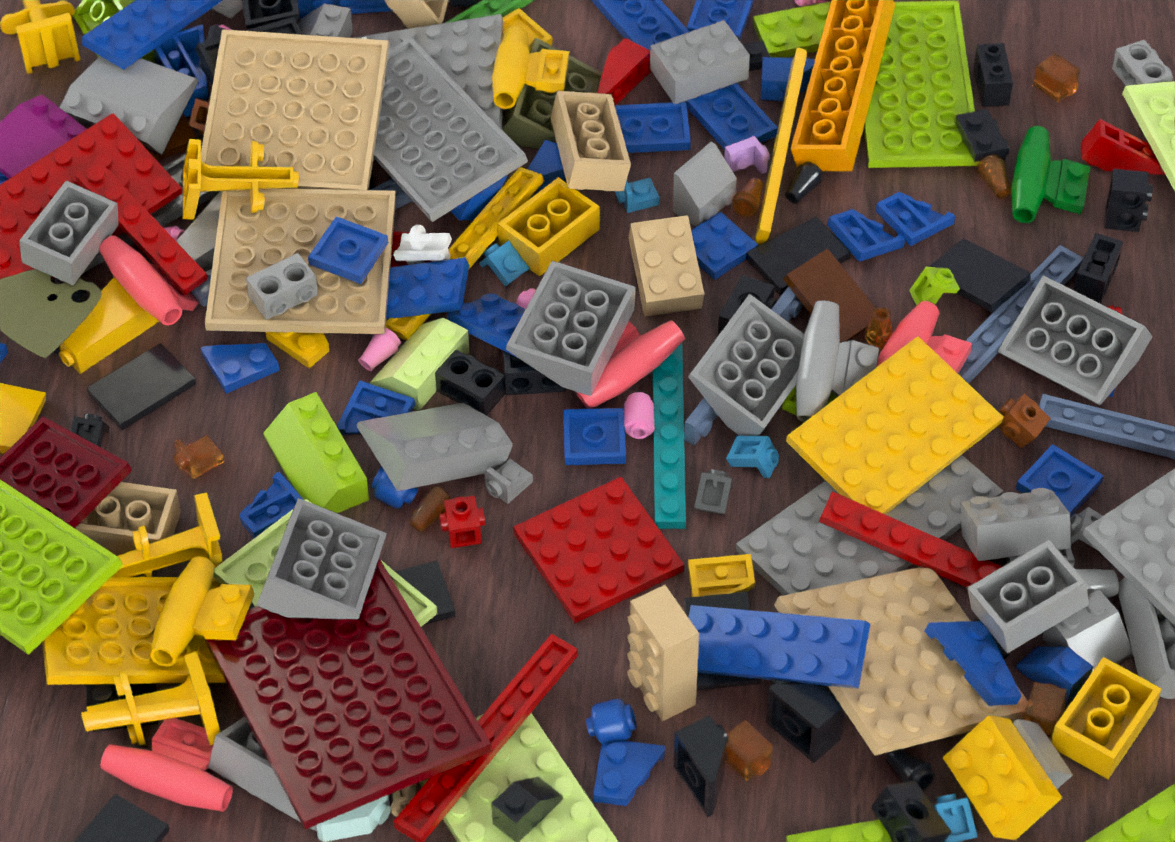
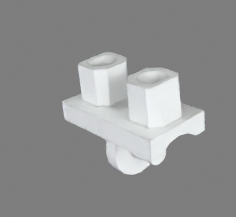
M414 225L410 233L402 234L400 246L393 255L396 261H406L408 265L424 263L425 260H431L432 262L449 260L450 253L448 247L452 238L449 233H426L422 225Z

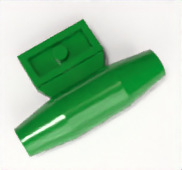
M1033 126L1027 130L1016 158L1011 186L1012 216L1020 223L1034 221L1043 198L1051 202L1053 207L1076 214H1081L1084 208L1090 166L1064 158L1063 160L1051 161L1049 132L1041 126Z

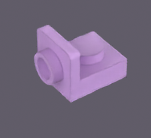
M753 136L725 147L724 159L733 172L754 164L758 171L764 174L767 173L770 155L766 146L761 145L757 138Z

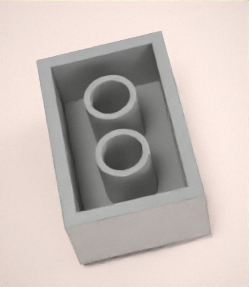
M725 20L650 46V70L674 105L738 83L749 77L750 55Z
M65 181L19 240L22 263L74 285L99 252L101 243L110 237L118 227L117 203Z
M1036 488L1029 493L1022 494L1006 492L1000 497L992 498L977 496L971 498L970 501L960 502L962 537L978 561L1024 555L1048 540L1058 550L1071 548L1070 513L1052 489Z
M1050 540L968 587L971 610L1007 653L1089 605L1086 581Z

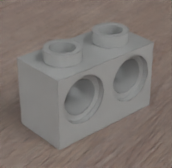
M1145 40L1116 49L1112 69L1125 86L1173 81L1171 69L1165 66L1158 57L1157 52Z
M299 253L246 277L249 298L266 320L275 315H280L286 310L302 302H307L312 297L318 295L316 275Z

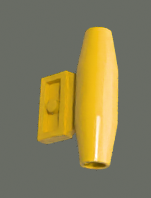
M519 26L509 28L497 49L492 74L493 100L495 105L502 109L512 108L525 84L536 88L537 91L548 93L564 91L569 51L541 49L540 52L530 53L526 30Z
M198 556L192 558L174 582L159 615L150 652L151 659L161 666L174 665L195 633L205 637V639L236 640L254 597L252 585L221 584L219 588L211 590L215 570L214 564L205 557Z

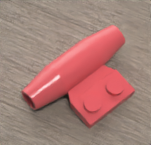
M110 236L101 243L99 251L114 278L142 309L162 324L168 326L176 323L182 315V309L193 311L199 303L191 293L184 296L155 264L148 263L138 251L119 237Z
M921 301L898 324L879 354L876 367L919 336L953 370L959 373L972 351V343L946 334L943 336H932L939 317V310L933 303Z
M670 320L640 335L637 328L629 321L592 395L588 396L576 392L578 398L587 409H593L624 393L660 366L685 340L684 334L675 322Z
M177 718L164 719L152 738V751L110 744L105 749L101 759V769L138 790L184 806L223 812L227 809L233 794V787L205 771L208 769L213 745L209 744L205 729Z

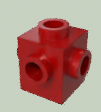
M460 496L444 500L445 513H440L439 519L441 531H448L450 547L458 548L482 544L481 526H485L483 507L477 508L475 496Z

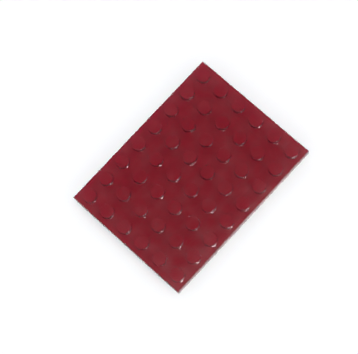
M378 559L358 619L291 618L257 606L248 610L236 640H212L203 637L305 830L491 752L490 741L380 559Z

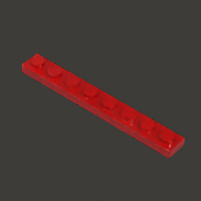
M551 633L478 720L479 725L491 743V752L430 777L393 821L394 828L416 842H424L578 657V649Z

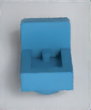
M509 241L502 246H499L498 243L492 245L483 253L486 258L479 263L482 268L489 265L505 287L529 269V266Z

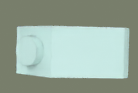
M389 795L316 825L318 839L322 842L370 834L378 824H383L390 814Z

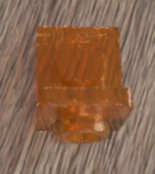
M208 435L188 446H185L180 439L174 442L176 454L173 455L176 465L181 471L186 470L193 479L224 462L222 452Z

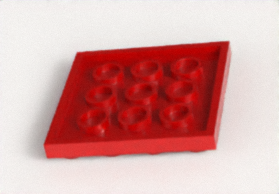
M622 477L513 526V534L574 624L684 572V563Z

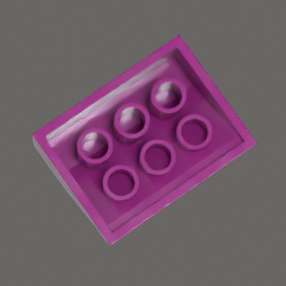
M43 94L19 104L0 122V172L10 179L85 131L86 128Z

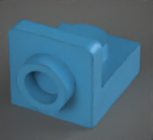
M651 178L630 183L626 181L624 191H615L618 203H623L627 213L660 204V197Z
M737 436L726 459L731 467H757L763 478H770L778 464L779 454L769 436Z
M954 793L936 798L937 804L933 806L952 831L945 842H960L978 837L968 797L957 800Z

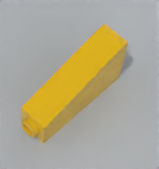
M115 278L101 291V298L91 313L60 345L61 351L59 356L67 367L72 366L80 374L159 322L142 309Z

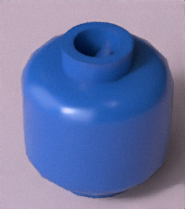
M382 466L371 484V488L374 489V497L395 509L401 508L405 502L411 505L419 490L416 487L397 491Z
M620 698L593 705L591 717L586 718L590 737L596 736L601 744L627 740L632 736V730L637 729L636 718L631 704H625Z

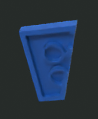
M981 621L928 623L924 632L930 639L937 638L944 647L942 653L949 661L956 660L965 671L964 678L988 706L1017 705L1022 695L990 631Z

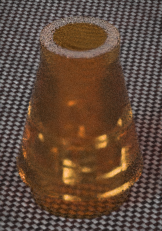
M997 155L983 158L978 163L979 176L994 192L996 198L1008 196L1011 193V187L1004 161L999 159Z
M749 179L747 184L734 195L732 200L733 209L738 215L750 217L758 212L762 190L764 189V184L760 179Z
M878 307L873 311V316L865 331V339L869 345L883 349L893 334L890 310L885 307Z
M434 486L431 490H426L415 512L408 520L409 523L417 531L423 532L429 525L439 519L440 513H445L444 500H449L451 497L437 486Z

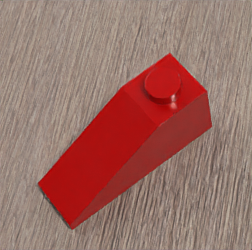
M626 38L617 46H614L608 53L597 93L611 94L614 105H617L651 72L650 50Z
M1101 119L1098 120L1081 141V159L1090 166H1097L1105 171L1121 169L1166 175L1149 143Z

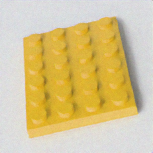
M917 336L788 434L786 442L840 495L886 515L1000 425L1004 417Z
M111 577L42 642L47 685L115 684L113 677L118 676L121 671H126L129 684L184 683L188 679L184 655L194 652L198 654L207 683L227 682L203 637L197 633L194 634L174 665L161 666L151 659L150 652L156 623L170 590L178 577ZM214 578L211 590L221 586Z

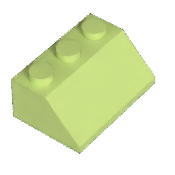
M445 318L422 324L372 379L370 384L414 398L416 404L414 409L417 411L421 410L436 392L435 372L455 350L466 355L470 353L468 330Z

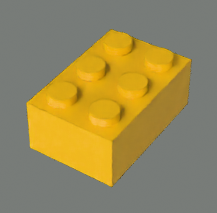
M558 177L498 223V244L502 246L509 241L529 266V269L540 277L547 271L551 261L559 262L600 230V206L576 189L568 188L567 183Z
M1103 657L1055 725L1051 743L1058 752L1109 779L1156 710L1162 688Z
M988 715L943 757L993 837L1016 840L1062 799V796L1010 719Z

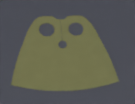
M37 269L0 279V331L23 348L42 358H47L77 329L95 308L101 298V290L94 283L85 282L80 277L74 285L66 282L55 284L51 281V275ZM78 290H87L90 293L89 299L81 303L74 302L71 296ZM51 294L58 296L54 301L47 300V297Z

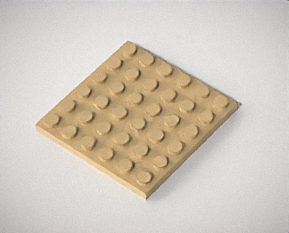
M222 29L201 150L202 162L210 166L250 167L251 141H258V144H264L263 161H258V167H293V171L299 172L298 188L285 189L369 190L390 47L389 41Z
M259 189V193H264L263 210H258L257 213H250L249 190L222 191L205 318L206 331L385 334L396 191ZM336 216L388 235V245L362 284L309 265L308 256ZM299 253L316 275L318 295L312 297L307 302H302L286 310L280 315H275L266 320L249 298L246 277Z
M918 567L779 596L774 604L779 613L865 620L871 624L859 689L828 687L874 755L970 732L988 715L1014 721L1029 717L1033 710V707L1021 691L1022 697L1017 705L988 706L964 678L965 671L956 660L949 661L942 653L944 647L937 638L930 639L924 632L928 623L970 621L942 580L932 569Z

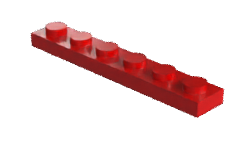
M99 159L75 175L76 181L84 189L117 203L118 226L184 296L208 280L207 273Z
M833 491L818 521L919 567L932 569L937 575L967 588L1003 567L989 560L978 561L974 554Z

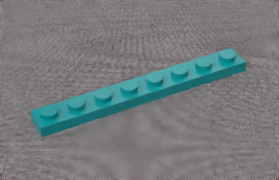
M681 343L660 366L653 370L655 524L659 529H686L683 351Z

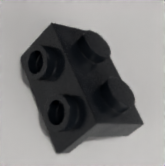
M988 109L956 115L955 124L974 162L994 158L997 166L1003 167L1006 155L1009 154V145L1007 140L1002 138L998 122L992 118Z

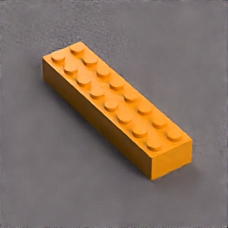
M894 0L831 1L791 145V152L796 167L803 165L805 162H811L817 165L821 171L852 172L895 9Z

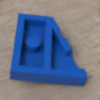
M901 192L876 203L875 211L898 234L906 238V242L910 247L953 225L955 221L953 213L947 212L946 215H942L932 211V205L923 201H916L911 196Z
M853 209L829 216L827 226L859 262L902 248L906 241V238L901 234H898L895 238L882 231L884 225L867 219L863 214Z
M266 343L214 345L200 348L202 357L226 394L280 371L279 363Z
M359 380L337 424V428L341 435L359 434L358 422L412 412L416 405L414 398Z
M280 471L272 477L274 483L268 490L264 491L261 489L254 497V501L247 505L239 514L241 524L253 539L293 510L298 498L303 500Z
M622 740L602 743L593 802L627 806L635 796L636 789L642 786L649 778L652 768L659 760L662 761L664 759L666 746Z

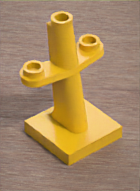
M22 0L24 10L14 14H7L2 18L0 22L2 32L8 35L15 33L18 35L27 74L33 73L32 67L47 64L49 69L59 66V60L74 57L75 62L80 61L71 19L75 9L71 3L61 0L57 3L41 4L40 0Z
M189 139L183 168V219H195L200 192L249 190L250 213H257L258 210H263L264 193H259V189L298 188L299 172L293 171V167H258V161H263L264 144H258V141H251L250 167L210 166L201 160V140Z
M207 493L194 495L197 527L151 544L148 542L145 525L138 527V531H133L135 549L117 556L120 558L123 566L112 577H133L143 573L144 576L140 577H152V571L185 562L198 556L209 559L215 568L223 562L222 552L218 543L220 534Z
M197 652L184 655L188 679L182 685L175 688L133 697L126 671L119 672V675L113 677L118 696L125 695L126 698L86 707L87 711L81 713L86 732L127 725L131 743H139V746L146 745L140 723L200 714L209 744L213 745L215 736L220 733L211 693Z

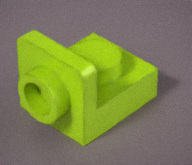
M926 266L909 292L916 305L921 301H929L935 305L943 293L956 294L960 288L954 275L948 268Z

